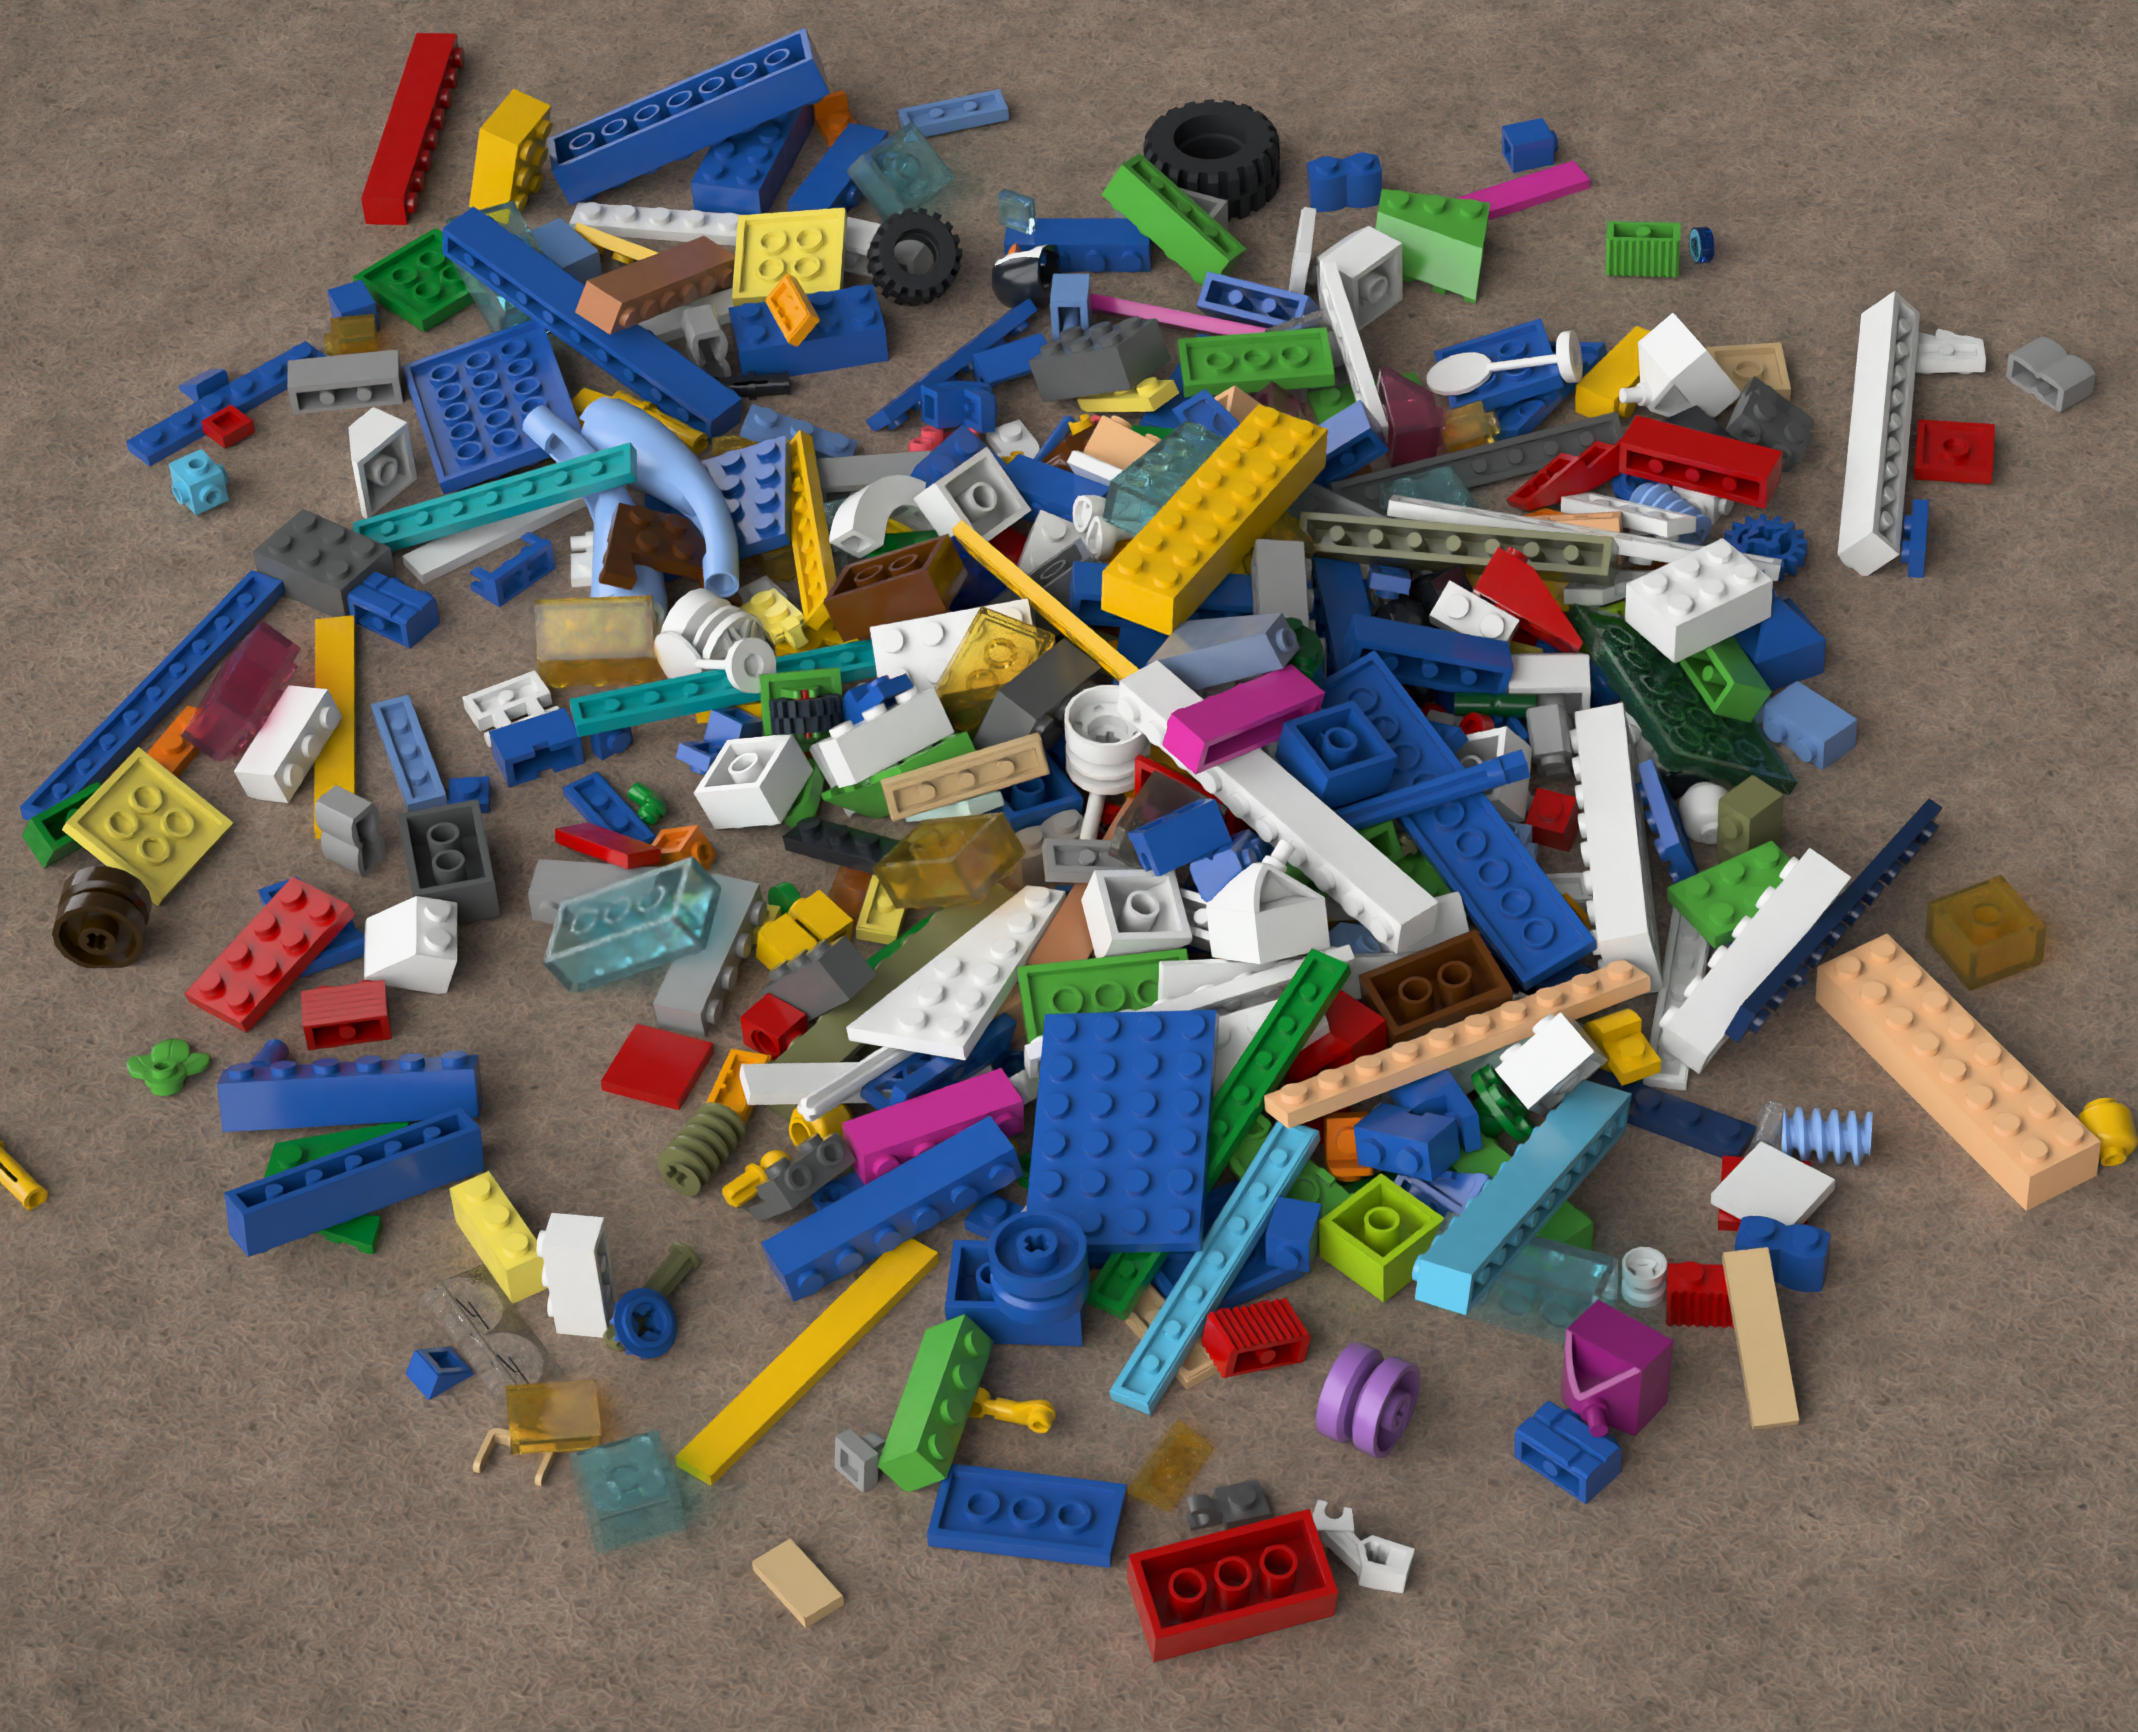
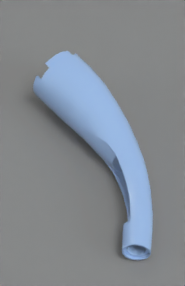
M606 396L592 402L579 418L585 421L580 435L596 451L628 442L632 443L637 450V481L625 485L661 500L680 511L694 523L706 542L707 553L702 560L704 589L710 590L722 598L734 595L739 588V553L734 523L722 492L702 462L680 438L641 408L619 398L611 399Z
M545 405L533 409L524 420L523 431L557 463L597 452L577 431ZM622 485L583 497L594 522L589 631L591 635L596 634V636L604 641V648L613 652L638 651L641 649V644L652 643L662 631L668 608L664 574L661 571L654 570L645 565L634 564L638 579L632 590L600 584L598 581L599 574L603 568V555L608 546L607 537L614 510L618 503L636 506L627 489Z

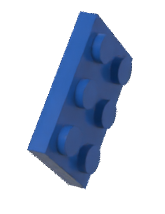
M1652 759L1638 764L1637 768L1642 781L1635 785L1644 806L1650 805L1651 809L1645 811V816L1653 834L1659 833L1660 835L1659 838L1654 839V843L1662 862L1671 861L1672 864L1667 867L1673 883L1676 884L1700 872L1689 839L1685 833L1679 810Z

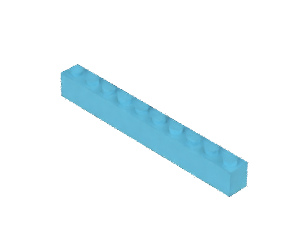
M1584 1079L1571 1093L1566 1092L1561 1104L1556 1109L1549 1111L1545 1122L1540 1127L1536 1126L1533 1129L1530 1138L1525 1144L1518 1145L1514 1156L1508 1162L1504 1161L1501 1164L1498 1174L1492 1180L1488 1179L1485 1182L1479 1195L1476 1198L1472 1197L1469 1199L1465 1210L1459 1217L1454 1216L1448 1229L1442 1235L1435 1237L1431 1248L1425 1254H1420L1417 1257L1412 1272V1279L1417 1281L1415 1300L1467 1315L1623 1136L1627 1127L1632 1093Z

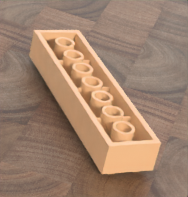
M1887 933L1817 966L1815 1000L2026 1211L2097 1176L2101 1141Z

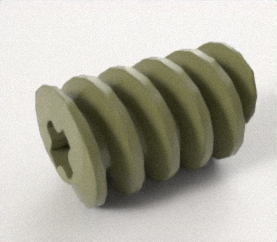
M712 1102L702 1104L695 1112V1115L687 1121L686 1126L677 1133V1136L671 1140L667 1148L659 1154L657 1166L663 1180L672 1189L689 1197L696 1196L700 1192L701 1186L710 1180V1175L719 1169V1164L723 1163L729 1157V1153L736 1149L738 1142L746 1137L747 1129L744 1121L727 1106Z

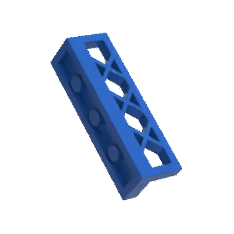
M1006 1013L991 1021L966 1060L942 1056L936 1057V1055L915 1052L863 1086L860 1097L877 1110L967 1080L1009 1052L1017 1022ZM883 1089L892 1090L890 1100L882 1095L880 1091Z

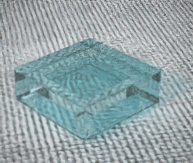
M1004 188L998 194L1000 224L1030 235L1037 228L1035 199Z

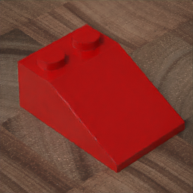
M1498 547L1472 593L1519 619V628L1563 653H1578L1583 641L1535 569L1527 564L1529 558L1512 547H1508L1506 551Z

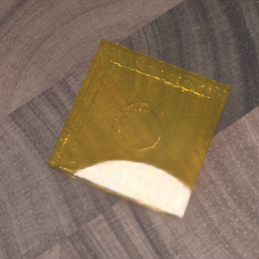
M596 1379L505 1385L511 1455L602 1448Z

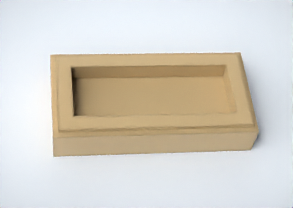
M791 1538L752 1561L753 1571L805 1628L844 1605L843 1595Z

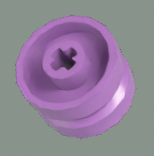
M1352 1342L1334 1362L1319 1398L1316 1426L1320 1435L1339 1443H1348L1353 1439V1444L1357 1450L1376 1458L1387 1456L1407 1428L1413 1414L1420 1388V1370L1418 1366L1397 1356H1389L1384 1360V1356L1379 1349L1362 1342Z

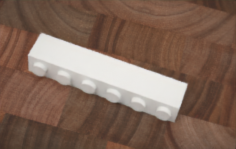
M1809 848L1800 860L1795 856L1790 859L1779 876L1783 881L1777 889L1769 886L1755 905L1759 908L1752 919L1747 915L1743 917L1731 935L1735 938L1734 942L1729 948L1721 945L1707 964L1712 969L1704 978L1697 975L1683 994L1687 1000L1680 1008L1672 1005L1661 1019L1659 1026L1663 1028V1032L1657 1044L1698 1074L1701 1073L1729 1038L1724 1033L1742 1003L1846 890L1851 876L1813 849Z

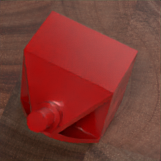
M1340 990L1325 1013L1330 1032L1300 1051L1286 1073L1287 1077L1284 1084L1299 1083L1317 1076L1324 1070L1336 1069L1355 1062L1361 1056L1373 1055L1386 1050V1019Z

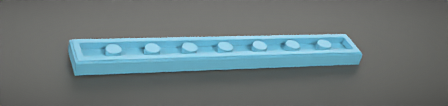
M1279 1121L1276 1122L1202 1241V1251H1196L1110 1389L1111 1400L1151 1416L1203 1332L1208 1314L1216 1311L1270 1223L1278 1196L1286 1197L1320 1142L1318 1130L1302 1124L1288 1129Z

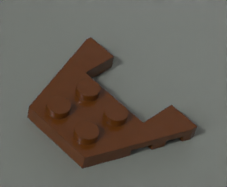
M618 503L612 514L607 537L608 546L603 555V568L599 574V583L632 590L638 579L634 564L645 565L665 573L697 579L700 588L704 589L702 560L707 553L706 544L689 518H684L674 513L667 514L650 510L639 505L632 506ZM738 592L724 598L731 605L740 608L743 604V600Z

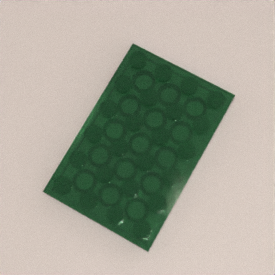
M1575 603L1572 605L1566 617L1591 653L1592 661L1601 668L1608 679V685L1617 692L1625 705V711L1634 718L1642 730L1641 735L1652 745L1659 756L1658 761L1665 768L1673 772L1681 770L1694 773L1704 779L1712 777L1725 780L1735 786H1738L1751 775H1754L1782 794H1791L1798 782L1754 718L1750 723L1714 714L1680 663L1674 664L1628 624L1625 621L1624 615Z

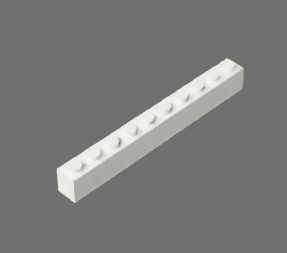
M1896 291L1861 314L1838 556L1847 567L1853 568L1862 576H1868L1900 553L1920 312Z
M1156 660L1120 680L1117 711L1121 716L1143 732L1152 744L1159 746L1181 769L1186 770L1198 780L1207 792L1214 794L1236 817L1241 818L1253 828L1263 841L1270 843L1274 848L1281 839L1292 844L1295 849L1288 862L1308 876L1319 890L1326 892L1339 903L1349 916L1355 917L1371 931L1378 941L1383 942L1398 954L1434 932L1439 902L1262 749L1258 748L1195 775L1164 748L1162 744L1167 730V721L1171 713L1179 708H1185L1200 702L1203 699L1162 663Z

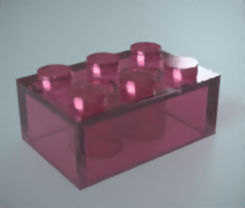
M262 620L226 658L182 732L181 737L215 761L221 762L230 752L236 756L248 741L250 736L247 734L255 736L264 726L268 717L263 713L265 709L270 710L281 697L283 691L279 689L280 683L286 684L296 671L298 665L293 661L301 648Z

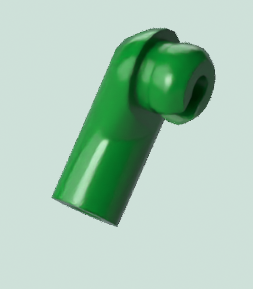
M641 782L631 786L628 798L641 806L638 810V815L643 822L648 825H655L659 818H664L667 814V803L662 795Z

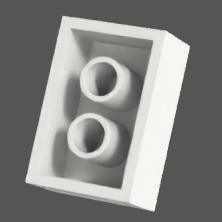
M1722 538L1627 583L1625 621L1675 664L1770 618L1773 580Z

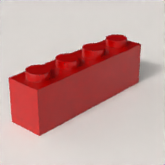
M1636 415L1620 441L1619 472L1766 509L1781 482L1783 451Z

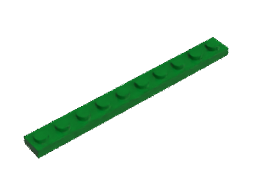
M1311 948L1213 1098L1206 1196L1265 1107L1264 1095L1275 1092L1351 974L1349 964ZM1170 1252L1112 1253L1089 1288L1088 1304L1126 1321Z

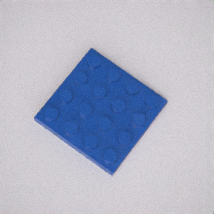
M786 435L775 439H766L758 444L739 450H731L723 455L701 461L722 492L728 505L736 532L739 560L791 544V444ZM645 493L644 507L667 514L674 513L688 518L677 509ZM691 521V523L693 524V526L695 527V529L697 530V532L699 533V535L701 536V538H702L703 541L705 542V538L703 537V535L701 534V532L699 531V529H698V528L694 525V523ZM663 572L665 582L683 577Z

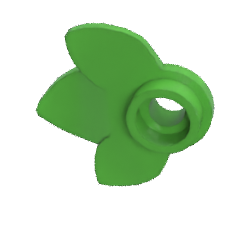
M171 1038L157 1043L149 1055H134L130 1057L127 1061V1069L131 1077L144 1079L145 1084L150 1087L154 1095L168 1096L184 1088V1080L187 1076L204 1071L211 1062V1055L209 1053H190L187 1041Z

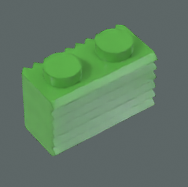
M1607 221L1605 274L1616 277L1618 275L1623 277L1628 275L1630 277L1634 275L1637 277L1641 275L1644 277L1649 275L1652 277L1658 276L1660 278L1664 276L1667 278L1670 276L1678 277L1681 223Z

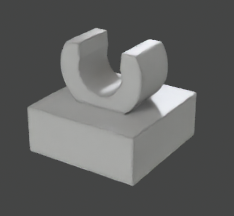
M850 1428L835 1436V1469L860 1491L865 1493L878 1484L879 1467L877 1464L881 1455L879 1450L883 1449L886 1440L876 1431L868 1433L862 1439Z

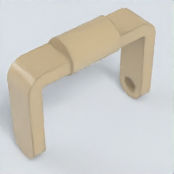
M501 1428L489 1430L474 1460L473 1472L481 1474L495 1443L533 1453H545L535 1476V1485L542 1487L557 1456L555 1441L540 1437L537 1434L518 1430L511 1431Z

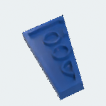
M1549 341L1553 354H1556V342ZM1579 342L1582 354V378L1608 354L1605 342ZM1561 377L1563 388L1556 389L1548 395L1534 396L1518 401L1509 407L1496 408L1483 428L1486 442H1496L1531 433L1576 388L1578 382L1567 383Z

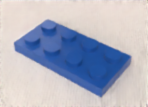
M951 1464L947 1478L941 1480L927 1531L928 1546L1111 1568L1128 1496L1127 1484Z

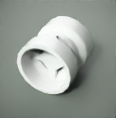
M1638 1247L1625 1254L1622 1259L1623 1279L1621 1294L1629 1304L1648 1308L1656 1306L1664 1299L1666 1295L1667 1260L1661 1252L1650 1247Z

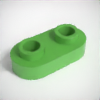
M807 759L813 772L783 820L789 827H796L800 820L815 817L817 814L825 777L814 759Z

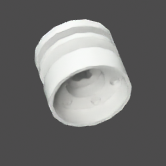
M703 588L688 592L676 602L669 611L661 631L668 630L679 634L697 650L702 659L725 660L733 644L743 638H760L765 641L764 625L758 617L745 612L740 607L731 605L728 600Z
M1099 685L1085 689L1074 696L1065 708L1066 770L1071 780L1080 788L1098 795H1116L1134 789L1135 758L1139 754L1151 758V742L1147 736L1131 722L1126 721L1117 711L1118 685Z

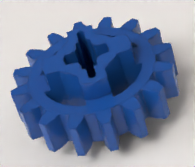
M1761 514L1759 519L1756 520L1746 516L1745 524L1733 522L1732 530H1725L1724 539L1741 553L1782 559L1779 581H1784V573L1795 576L1797 574V567H1804L1807 540L1804 539V531L1795 530V522L1793 521L1782 524L1781 516H1776L1773 521L1767 520L1765 514Z

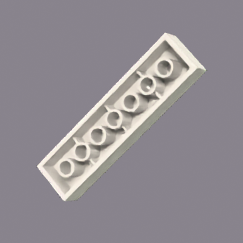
M1622 702L1576 711V729L1569 730L1573 752L1574 754L1579 753L1578 757L1572 758L1576 781L1582 782L1580 785H1575V793L1579 810L1584 809L1585 812L1578 814V823L1582 838H1587V841L1581 842L1580 846L1585 867L1590 866V870L1584 871L1583 876L1587 895L1593 896V900L1586 901L1590 925H1596L1595 930H1589L1597 945V949L1592 952L1594 956H1602V959L1597 961L1598 970L1607 967L1611 962L1626 960L1650 976L1651 991L1644 994L1658 992L1663 988L1662 966L1644 804L1635 785L1641 782V777L1637 768L1639 760L1625 708Z

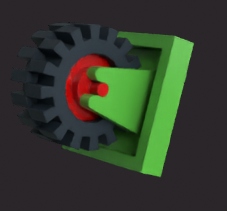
M839 667L758 674L763 736L793 734L801 750L808 752L813 744L831 736L829 732L831 728L844 723Z

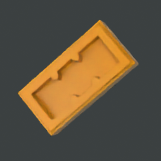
M788 273L765 299L787 342L796 347L801 344L820 321L798 279Z
M731 1049L706 1103H719L729 1107L741 1117L746 1126L755 1105L747 1104L739 1076L741 1065L767 1064L772 1061L771 1055Z

